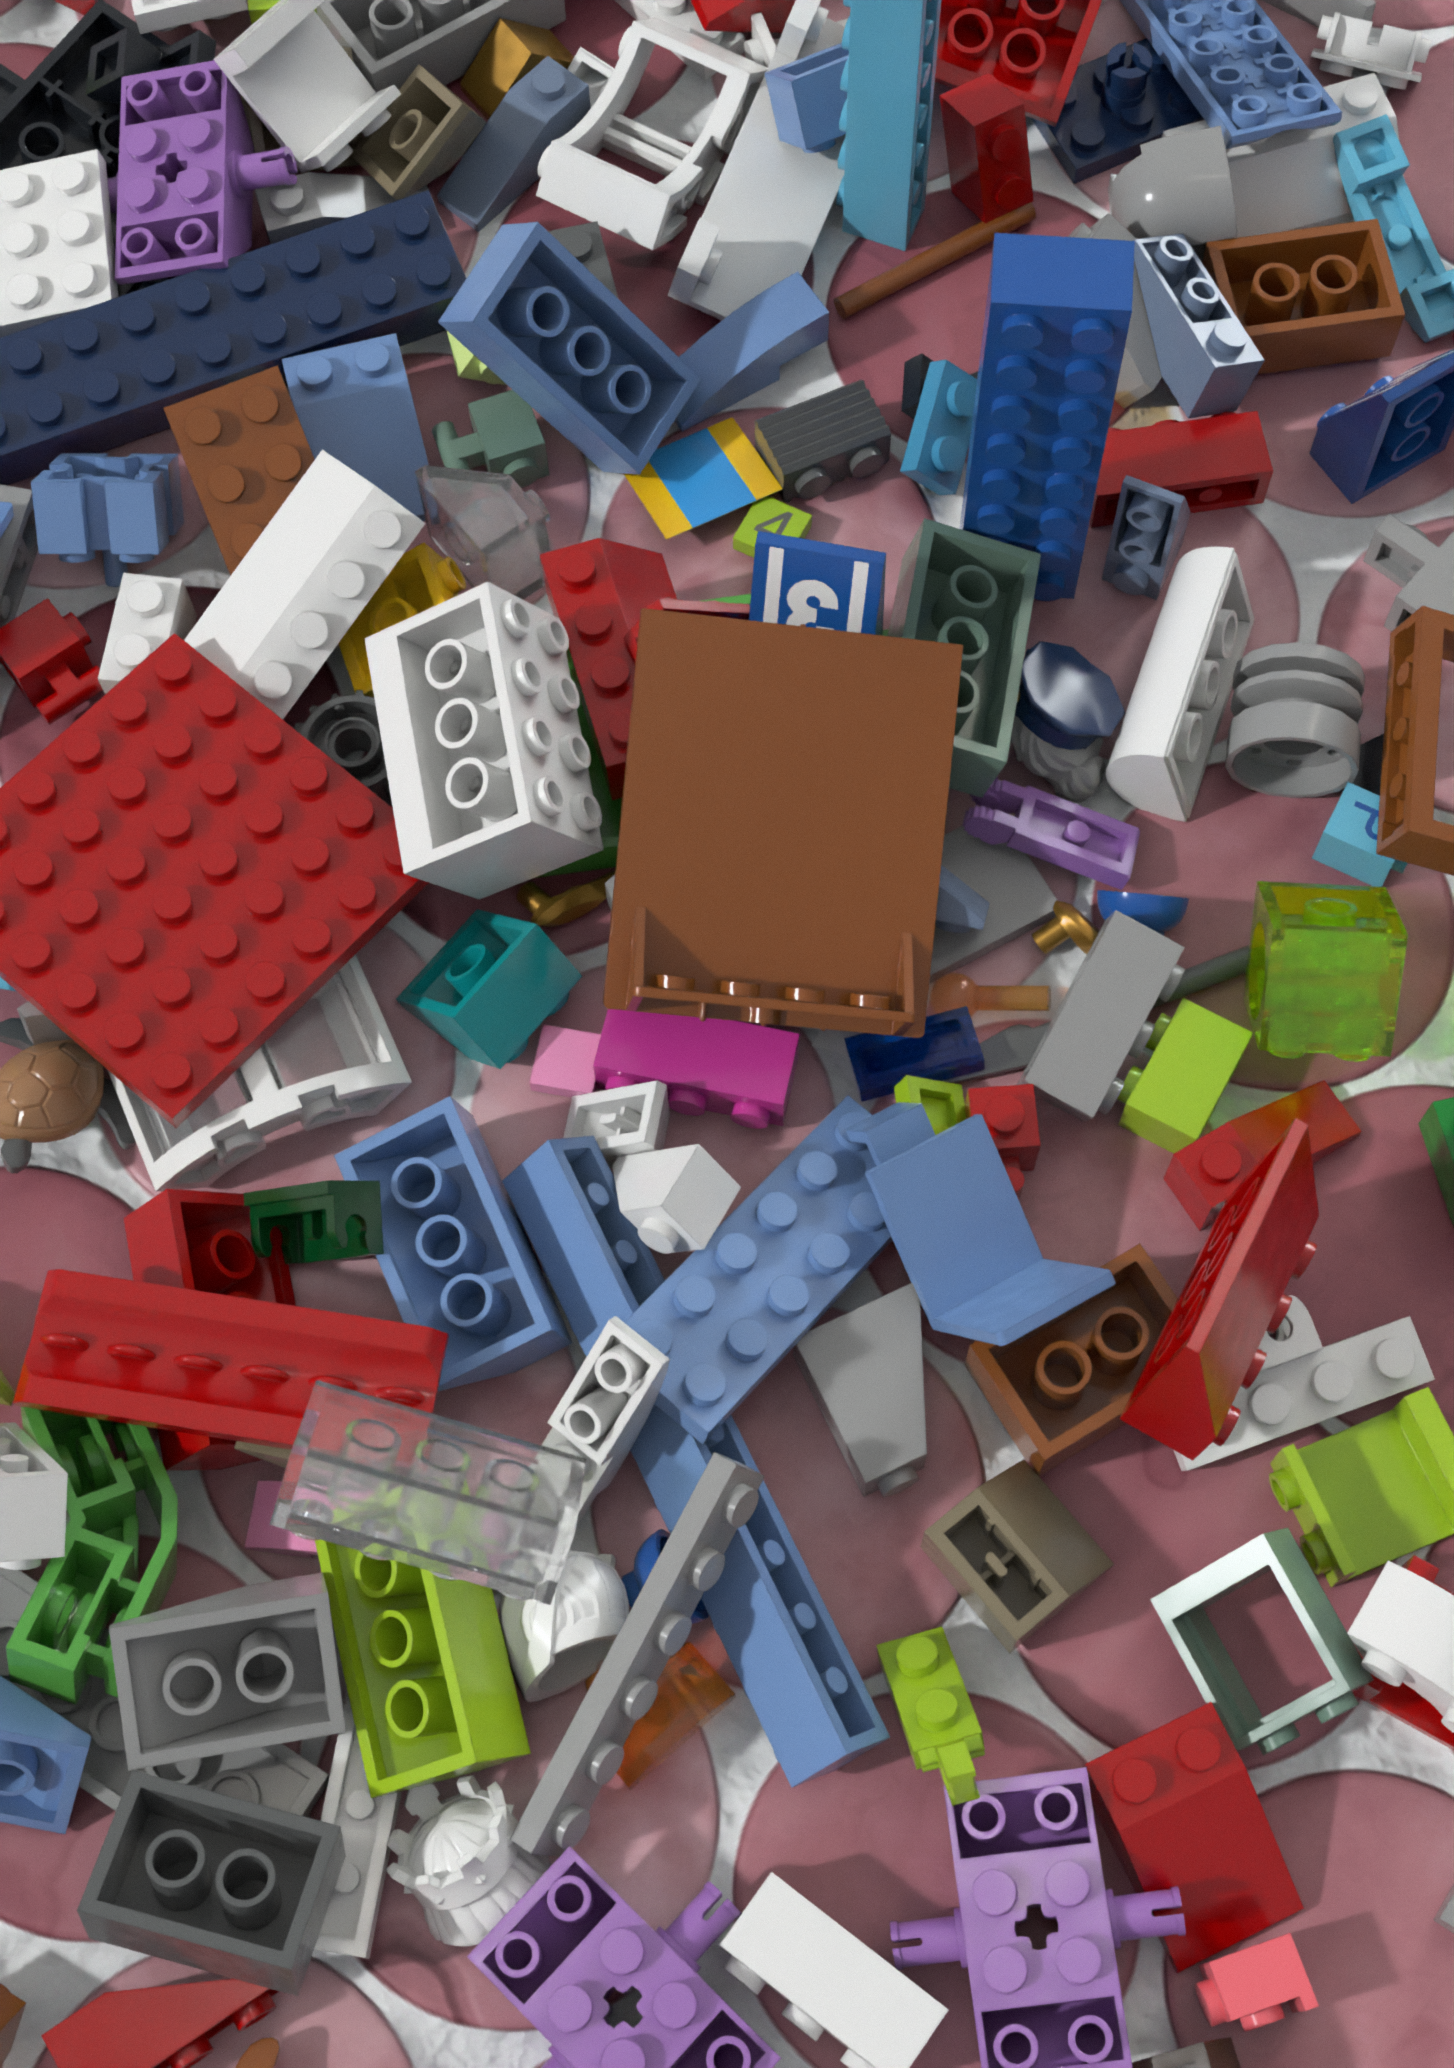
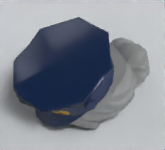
M1039 641L1034 647L1027 649L1025 652L1010 743L1014 748L1017 761L1024 762L1025 766L1032 773L1048 781L1053 786L1057 796L1073 802L1085 801L1094 795L1095 790L1103 780L1105 763L1103 758L1099 756L1103 737L1111 736L1124 717L1125 710L1109 675L1092 665L1073 647Z

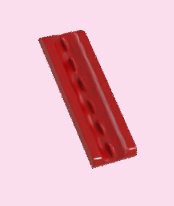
M55 1269L47 1271L31 1341L25 1355L13 1403L21 1407L421 1471L449 1335L427 1326Z

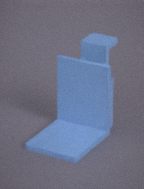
M898 1102L846 1129L850 1142L867 1144L876 1164V1167L866 1171L865 1175L909 1279L913 1283L920 1299L925 1316L933 1330L1004 1346L1115 1285L1116 1282L1109 1269L1043 1259L982 1114H975L935 1135L922 1103Z

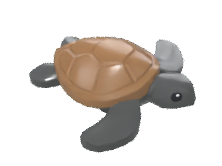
M10 1018L0 1022V1042L23 1050L9 1059L0 1069V1138L5 1139L1 1147V1158L8 1172L18 1173L26 1168L31 1157L32 1143H46L73 1136L86 1128L97 1113L107 1121L113 1130L119 1146L124 1150L130 1149L137 1144L113 1083L104 1077L103 1069L105 1067L74 1040H60L34 1045L27 1037L21 1018Z

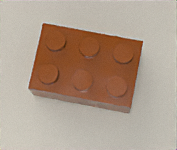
M1378 219L1206 243L1202 264L1264 358V362L1257 375L1391 356L1405 317V311Z
M278 365L163 408L230 576L315 460Z
M1140 1243L1099 1267L1111 1270L1116 1283L1110 1288L1007 1345L998 1346L981 1341H975L969 1345L964 1364L1029 1466L1038 1476L1043 1475L1126 1424L1119 1418L1178 1299Z

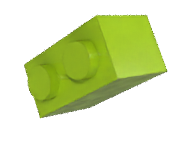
M1185 998L1182 999L1173 1017L1161 1013L1145 1045L1146 1048L1154 1051L1144 1070L1135 1065L1132 1066L1117 1098L1118 1101L1126 1104L1118 1125L1173 1154L1198 1140L1243 1057L1253 1032Z

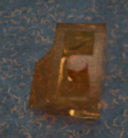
M685 1642L677 1653L670 1656L656 1682L658 1692L653 1705L642 1718L636 1720L623 1745L624 1758L616 1774L629 1790H632L736 1698L731 1688L691 1642ZM599 1669L586 1679L585 1686L587 1692Z

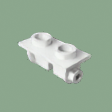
M1335 12L1334 17L1322 16L1316 38L1327 40L1325 50L1314 48L1311 57L1322 59L1320 70L1352 77L1354 67L1376 72L1375 75L1381 85L1398 89H1406L1408 80L1421 81L1422 73L1412 71L1414 61L1425 63L1432 40L1421 38L1423 32H1415L1384 24L1377 46L1367 43L1373 24L1372 21L1342 15L1339 12Z

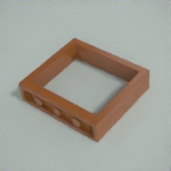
M1421 606L1390 632L1376 854L1454 876V825L1433 820L1442 659L1454 663V615Z

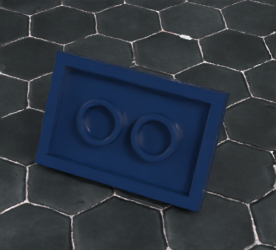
M1147 38L1135 43L1133 42V44L1126 46V42L1119 43L1111 48L1108 54L1078 66L1056 127L1031 118L1073 184L1135 159L1142 154L1140 145L1162 138L1163 131L1204 120Z

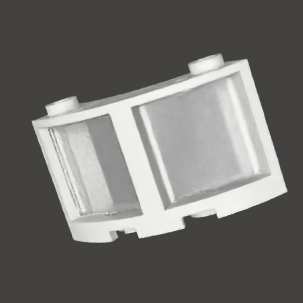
M356 954L177 1129L108 1070L155 1191L209 1187L227 1171L254 1154L266 1149L263 1136L298 1121L301 1122L303 1129L309 1131L347 1119L376 1116L412 1083Z

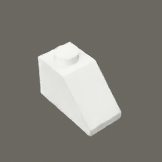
M700 1144L618 1156L612 1166L620 1212L638 1229L639 1238L648 1247L662 1254L705 1249L741 1188Z

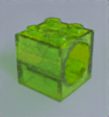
M1257 881L1243 1000L1259 1050L1268 1051L1270 1054L1282 1058H1299L1304 1056L1306 1052L1333 1054L1339 1059L1354 1062L1368 1060L1371 1056L1391 1057L1408 933L1386 887Z

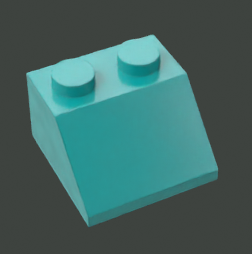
M477 909L396 1000L404 1009L471 1060L501 1069L506 1063L513 1061L523 1053L528 1045L529 1036L543 1020L555 1014L565 1005L569 998V991L580 980L582 975L537 924Z

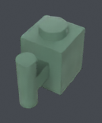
M513 390L468 403L472 434L458 437L454 424L450 421L440 422L432 428L434 440L455 492L468 491L475 485L471 468L484 465L494 492L510 487L523 488L534 483L537 479L550 475L545 441L532 407Z

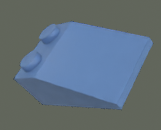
M396 333L281 359L291 401L314 459L324 450L373 483L420 520L426 521L441 517Z
M0 1676V1822L66 1834L92 1736L2 1676Z

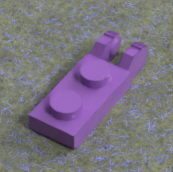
M996 777L982 798L970 794L972 801L976 805L973 808L969 807V811L966 810L962 826H964V831H967L968 835L980 838L981 841L991 845L1007 843V846L1120 890L1129 881L1140 836L1138 827L1029 785L1024 788L1006 780L1000 781L998 777Z

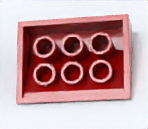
M941 0L935 82L954 89L990 73L1024 103L1025 116L1056 127L1102 0Z
M1295 1118L1224 1202L1119 1418L1192 1461L1212 1442L1221 1447L1233 1431L1241 1413L1240 1409L1232 1405L1240 1386L1247 1390L1258 1376L1267 1356V1353L1258 1349L1266 1331L1273 1334L1277 1330L1292 1303V1298L1284 1294L1286 1286L1291 1277L1295 1279L1301 1277L1316 1251L1317 1244L1308 1240L1319 1217L1307 1124Z

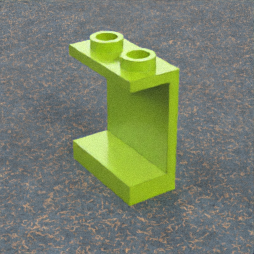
M1429 1387L1403 1397L1388 1412L1297 1450L1294 1444L1284 1447L1270 1462L1274 1471L1269 1474L1272 1491L1278 1503L1286 1512L1293 1509L1304 1532V1535L1300 1536L1303 1554L1314 1573L1317 1575L1324 1573L1331 1588L1381 1567L1387 1561L1392 1562L1454 1535V1435Z

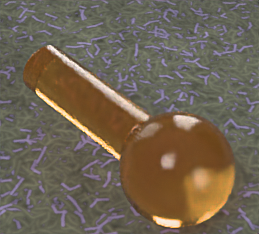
M949 973L940 977L933 985L930 993V1002L933 1011L941 1019L952 1023H959L970 1019L976 1011H1050L1051 989L1050 986L977 985L973 979L965 974Z

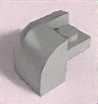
M1221 126L1171 135L1140 145L1141 155L1126 164L1119 174L1110 175L1108 186L1110 215L1136 239L1183 233L1202 262L1207 242L1237 237L1233 188Z

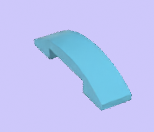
M1385 114L1337 132L1333 137L1334 149L1352 216L1355 222L1378 219L1405 311V320L1425 343L1453 333L1454 269L1446 271L1406 184L1403 174L1410 164L1388 115Z

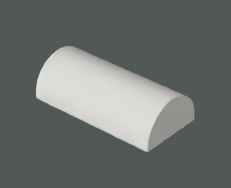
M1202 547L1189 551L1179 559L1106 769L1108 784L1126 802L1141 810L1177 821L1186 822L1187 818L1190 817L1232 690L1233 673L1237 661L1243 656L1255 620L1234 548Z

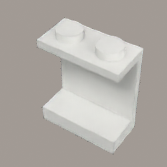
M279 0L214 58L217 65L281 147L288 146L291 149L296 165L302 174L323 166L326 172H329L341 164L353 152L348 143L360 132L366 137L387 122L391 114L386 108L401 95L395 85L375 92L314 11L325 0Z

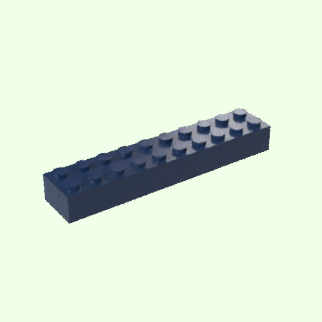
M429 190L228 259V268L198 269L1 337L0 484L8 486L39 475L43 470H50L49 464L61 453H101L169 429L171 426L164 412V407L278 365L284 383L288 387L281 359L396 333L399 347L446 331L438 321L467 278Z

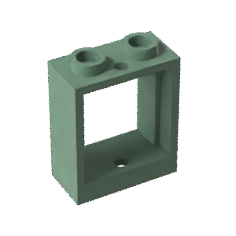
M1288 1528L1264 1533L1150 1599L1206 1704L1212 1702L1237 1752L1257 1744L1264 1756L1301 1736L1294 1723L1315 1713L1320 1723L1323 1724L1359 1705L1353 1691L1374 1680L1371 1674L1361 1665L1362 1658ZM1272 1570L1333 1680L1263 1717L1204 1608Z

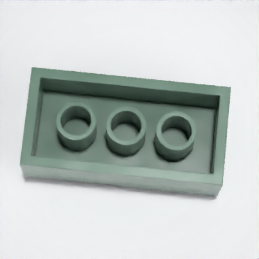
M924 518L902 558L888 636L963 645L949 788L982 798L1008 759L1041 554Z

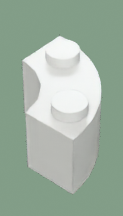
M1387 1561L1347 1634L1363 1657L1361 1665L1364 1669L1390 1685L1399 1687L1403 1682L1415 1690L1443 1716L1442 1724L1454 1733V1595L1423 1577L1393 1562Z

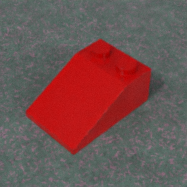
M1212 1702L1154 1729L1081 1767H1087L1092 1806L1135 1892L1141 1893L1171 1889L1174 1886L1179 1887L1182 1902L1181 1908L1152 1911L1154 1917L1182 1913L1184 1915L1186 1935L1178 1936L1177 1934L1158 1937L1176 1973L1304 1909L1247 1769Z

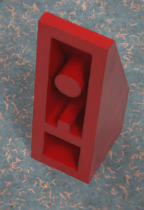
M1325 1080L1230 1120L1173 1154L1163 1179L1199 1231L1215 1222L1227 1198L1295 1118L1308 1125L1313 1163L1361 1134L1362 1131Z

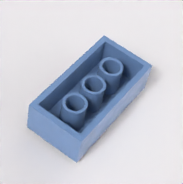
M539 222L502 224L438 321L441 326L603 472L640 475L701 380L688 365Z

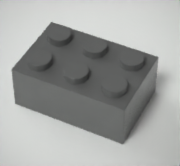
M132 1770L77 1912L89 1939L298 1996L346 1857L341 1826Z

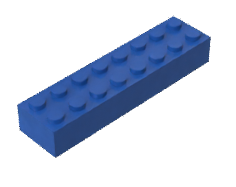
M1009 233L994 234L959 529L1041 554L1034 599L1039 601H1055L1060 598L1074 599L1132 314L1135 241Z

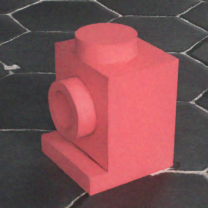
M1291 1933L1198 1965L1204 1980L1195 1983V1989L1202 2011L1211 2027L1240 2019L1243 2030L1246 2032L1285 2018L1280 2003L1288 2001L1292 2013L1307 2011L1319 2006Z

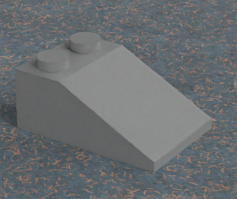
M323 1572L251 1584L109 1625L128 1771L346 1732L329 1596Z

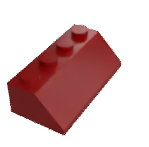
M596 538L539 555L546 592L553 614L560 618L568 635L567 659L579 692L611 799L616 800L623 796L635 672L634 658L623 637L639 621L641 608H646L659 598L670 597L677 599L662 553Z
M165 1189L124 1217L134 1281L296 1306L289 1265L285 1264L281 1249L282 1233L276 1226L272 1228L270 1232L271 1256L258 1258L251 1243L250 1206H244V1194ZM158 1429L163 1465L166 1471L222 1470L262 1460L234 1449L236 1441Z

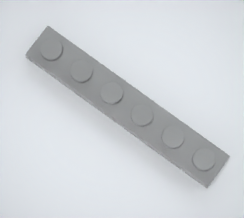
M716 1452L713 1453L510 1837V1840L530 1854L560 1857L569 1846L573 1848L584 1836L590 1822L589 1810L602 1785L610 1781L620 1768L624 1758L623 1745L636 1720L642 1718L653 1705L658 1692L656 1682L670 1656L677 1653L686 1642L692 1626L690 1618L703 1593L713 1587L721 1576L725 1565L724 1553L737 1528L743 1526L756 1509L759 1498L757 1490L765 1477L764 1475L738 1461Z

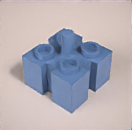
M61 453L49 464L50 470H43L31 481L39 554H59L60 561L79 563L95 559V550H102L105 583L110 587H120L123 573H128L127 563L147 562L153 560L155 555H159L169 543V535H175L184 524L178 454L131 453L128 457H108V453Z

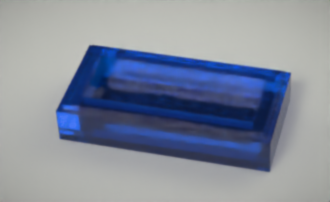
M967 1006L927 1016L924 1035L920 1038L862 1033L844 1038L846 1052L861 1102L894 1094V1086L906 1075L943 1081L985 1070L984 1056Z

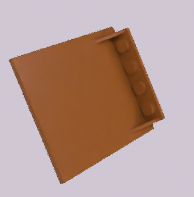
M641 608L603 993V1005L606 1008L698 1017L702 1022L706 1018L761 1023V1026L772 1024L817 1028L821 1031L828 1029L920 1038L924 1035L963 645L806 627L805 624L795 626Z

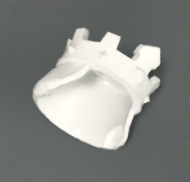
M474 1775L459 1777L457 1781L459 1794L443 1801L438 1800L437 1797L440 1793L433 1783L409 1789L404 1806L412 1816L417 1814L420 1818L409 1834L400 1829L393 1830L387 1846L398 1855V1864L393 1862L386 1869L390 1877L405 1886L404 1894H414L421 1903L425 1920L433 1937L444 1944L460 1947L478 1945L550 1868L549 1856L530 1854L510 1840L518 1821L512 1814L514 1805L505 1803L502 1788L495 1781L487 1787L488 1791L483 1790Z

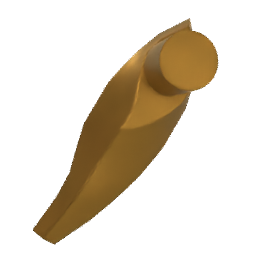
M615 870L586 884L572 886L564 893L553 897L535 883L528 882L519 890L517 901L533 914L531 923H535L539 927L562 925L585 915L607 898L605 883L615 875Z
M1055 901L1053 911L1056 917L1031 934L1034 941L1047 954L1071 937L1076 945L1087 955L1099 930L1073 905L1063 901Z

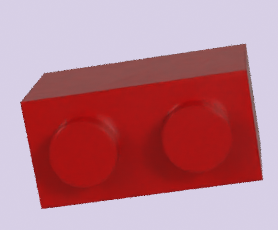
M990 73L939 95L951 192L985 224L1033 202L1024 103Z

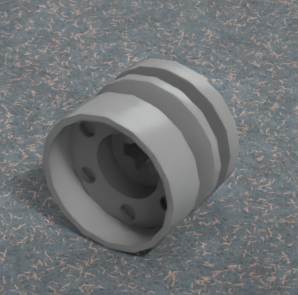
M1300 642L1271 644L1252 650L1238 660L1233 673L1232 687L1234 693L1230 706L1234 718H1232L1228 730L1225 767L1230 777L1248 789L1266 795L1288 798L1319 797L1342 790L1348 782L1353 783L1359 771L1361 733L1357 724L1363 713L1361 697L1365 688V675L1360 663L1348 654L1324 645Z

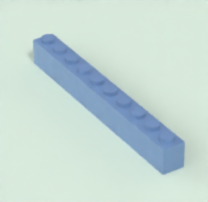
M594 1135L547 1140L502 1180L515 1207L516 1214L526 1230L542 1264V1268L586 1357L611 1318L617 1316L625 1322L665 1281L649 1247L639 1238L638 1229L620 1212L614 1176ZM654 1404L643 1428L630 1449L670 1534L714 1452L738 1461L760 1473L732 1415L703 1445ZM763 1480L757 1490L759 1498L754 1513L743 1526L737 1528L724 1553L725 1565L721 1576L713 1587L703 1593L701 1599L743 1685L745 1694L749 1698L768 1737L776 1759L780 1763L791 1788L838 1770L890 1738V1735Z

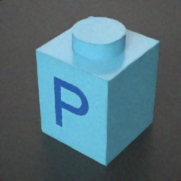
M1348 782L1323 831L1312 859L1378 889H1381L1390 869L1403 873L1407 865L1406 862L1376 854L1380 796Z

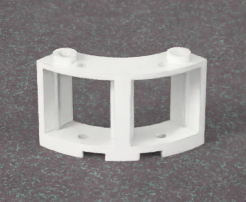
M649 18L633 21L632 26L625 31L618 49L619 60L606 86L588 113L567 134L552 140L551 145L543 152L538 164V176L541 179L536 196L591 222L598 221L599 226L648 249L655 250L672 240L687 226V217L683 214L694 202L704 206L713 193L725 164L719 161L724 152L731 147L737 138L764 78V73H766L768 68L661 19ZM655 44L727 76L714 109L692 147L623 116L640 83ZM603 147L662 174L666 178L657 184H653L595 156Z

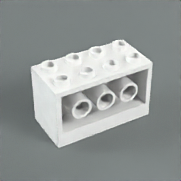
M485 582L365 638L403 873L405 875L480 900L604 850L599 828L602 823V812L596 798L593 796L588 770L591 763V754L581 733L577 708L580 705L578 689L571 679L566 654L569 647V639L560 618L490 582Z

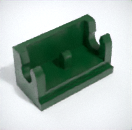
M327 1180L244 1193V1206H250L251 1243L258 1258L271 1256L270 1232L274 1226L282 1233L281 1249L285 1264H304L384 1254L380 1181Z

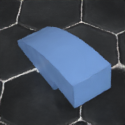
M798 271L739 307L679 356L701 378L674 421L682 432L780 380L781 365L828 340L829 311Z

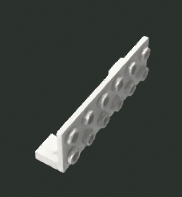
M796 0L766 72L842 43L845 26L827 18L829 10L820 6L822 0ZM765 75L702 218H699L667 295L721 321L766 289L797 271L802 275L844 176V170L838 168V157L846 134L835 138L836 145L832 148L817 153H805L802 148L779 140Z

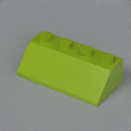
M466 1478L410 1480L311 1521L321 1572H323L328 1590L331 1618L371 1798L382 1797L478 1772L531 1754Z

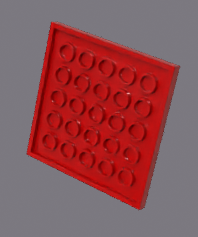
M175 633L0 788V977L176 1129L429 883L403 873L394 813L390 805Z

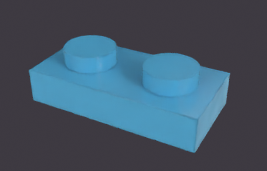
M948 360L934 361L929 364L900 469L901 473L938 495H950L957 492L970 444L977 385L976 378Z

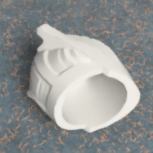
M550 1541L545 1555L530 1560L515 1572L509 1580L499 1603V1621L511 1671L524 1700L527 1702H535L559 1694L598 1673L602 1662L606 1658L629 1614V1603L625 1585L615 1570L616 1559L614 1555L600 1554L596 1556L589 1552L567 1551L565 1542Z

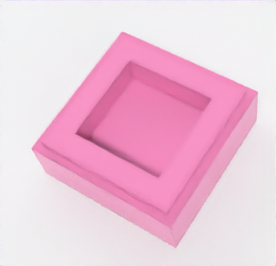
M543 1024L529 1082L531 1091L571 1098L572 1096L595 1092L597 1085L593 1064L601 1034Z

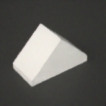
M656 1080L572 1096L563 1138L594 1135L608 1166L611 1168L618 1156L662 1150L670 1118L667 1085Z

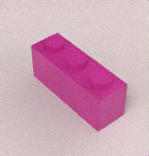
M608 1009L593 1064L596 1085L599 1089L608 1090L658 1080L667 1085L669 1108L678 1113L700 1116L706 1110L730 1115V1119L733 1122L748 1128L762 1129L766 1128L768 1123L783 1126L799 1059L800 1034L733 1020L706 1018L702 1022L698 1017Z

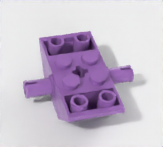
M214 60L122 77L118 172L116 177L107 178L111 214L117 213L114 279L119 285L179 276L198 269L228 268V259L244 254L252 247L253 190L285 184L294 185L297 182V177L293 174L297 173V165L294 154L288 146L254 153V146L240 93Z
M1087 1767L975 1781L980 1798L952 1806L946 1787L943 1785L960 1907L954 1908L953 1916L904 1922L890 1921L891 1941L894 1943L922 1940L920 1946L892 1949L895 1968L897 1970H904L905 1967L960 1961L962 1968H968L981 2068H1133L1115 1950L1121 1949L1120 1941L1177 1934L1178 1936L1186 1935L1183 1913L1158 1917L1152 1915V1911L1181 1908L1182 1902L1179 1887L1174 1886L1171 1889L1113 1896L1112 1888L1105 1889ZM1032 1908H1041L1045 1919H1056L1058 1923V1932L1047 1935V1947L1041 1950L1033 1949L1029 1937H1017L1016 1933L1017 1924L1027 1921V1910Z
M569 1846L467 1956L551 2043L548 2050L552 2056L541 2068H773L781 2059L697 1974L701 1967L696 1962L735 1918L738 1919L742 1914L727 1898L708 1920L703 1919L723 1896L722 1892L710 1881L703 1885L704 1888L666 1930L659 1926L654 1931ZM636 1988L643 1996L636 2005L638 2012L643 2016L642 2019L634 2027L622 2021L614 2028L608 2021V2017L613 2010L608 2002L609 1997L616 1990L627 1995Z

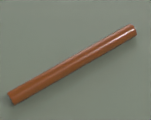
M1028 203L986 224L981 221L834 298V305L842 319H846L993 242L995 233H1010L1036 219V211L1033 204Z

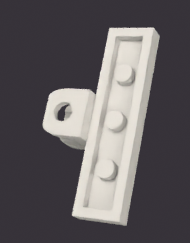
M1288 1295L1292 1298V1303L1282 1323L1276 1330L1275 1340L1266 1331L1258 1349L1267 1353L1258 1376L1247 1390L1240 1386L1232 1403L1233 1406L1241 1410V1413L1230 1436L1221 1447L1212 1442L1193 1461L1174 1450L1181 1471H1189L1435 1380L1411 1317L1398 1319L1323 1347L1305 1305L1297 1297Z

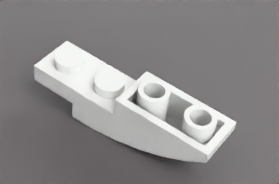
M617 1316L611 1318L547 1423L552 1426V1429L502 1511L508 1513L511 1519L546 1548L550 1541H563L566 1544L596 1495L610 1485L636 1441L662 1387L670 1359Z

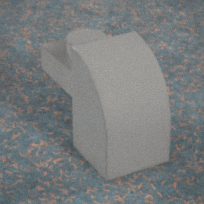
M1389 513L1375 529L1363 560L1403 588L1395 597L1384 627L1392 632L1421 606L1454 615V532L1438 547L1429 541L1420 529L1404 524Z

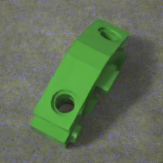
M21 1407L23 1431L68 1473L65 1557L50 1558L6 1646L10 1681L76 1705L90 1675L104 1679L106 1694L118 1698L110 1633L105 1647L97 1644L112 1613L118 1614L113 1623L115 1624L160 1610L177 1573L178 1496L146 1426ZM111 1434L118 1452L125 1450L128 1462L124 1463L122 1458L115 1460L105 1435ZM144 1490L161 1528V1539L140 1583H138L139 1519L136 1514V1492Z

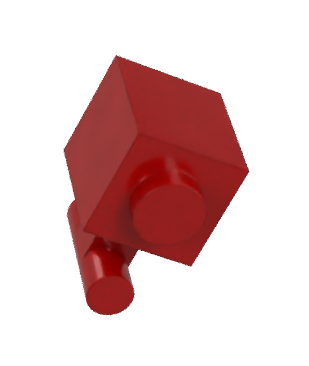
M46 598L0 628L1 666L33 708L36 707L49 725L103 691L98 681L100 668L97 665L93 667L84 649L92 641L72 612L62 617L50 600Z
M1033 1084L968 1088L965 1101L966 1119L975 1114L983 1115L1017 1198L1020 1200L1025 1182L1021 1171L1034 1170L1041 1146Z

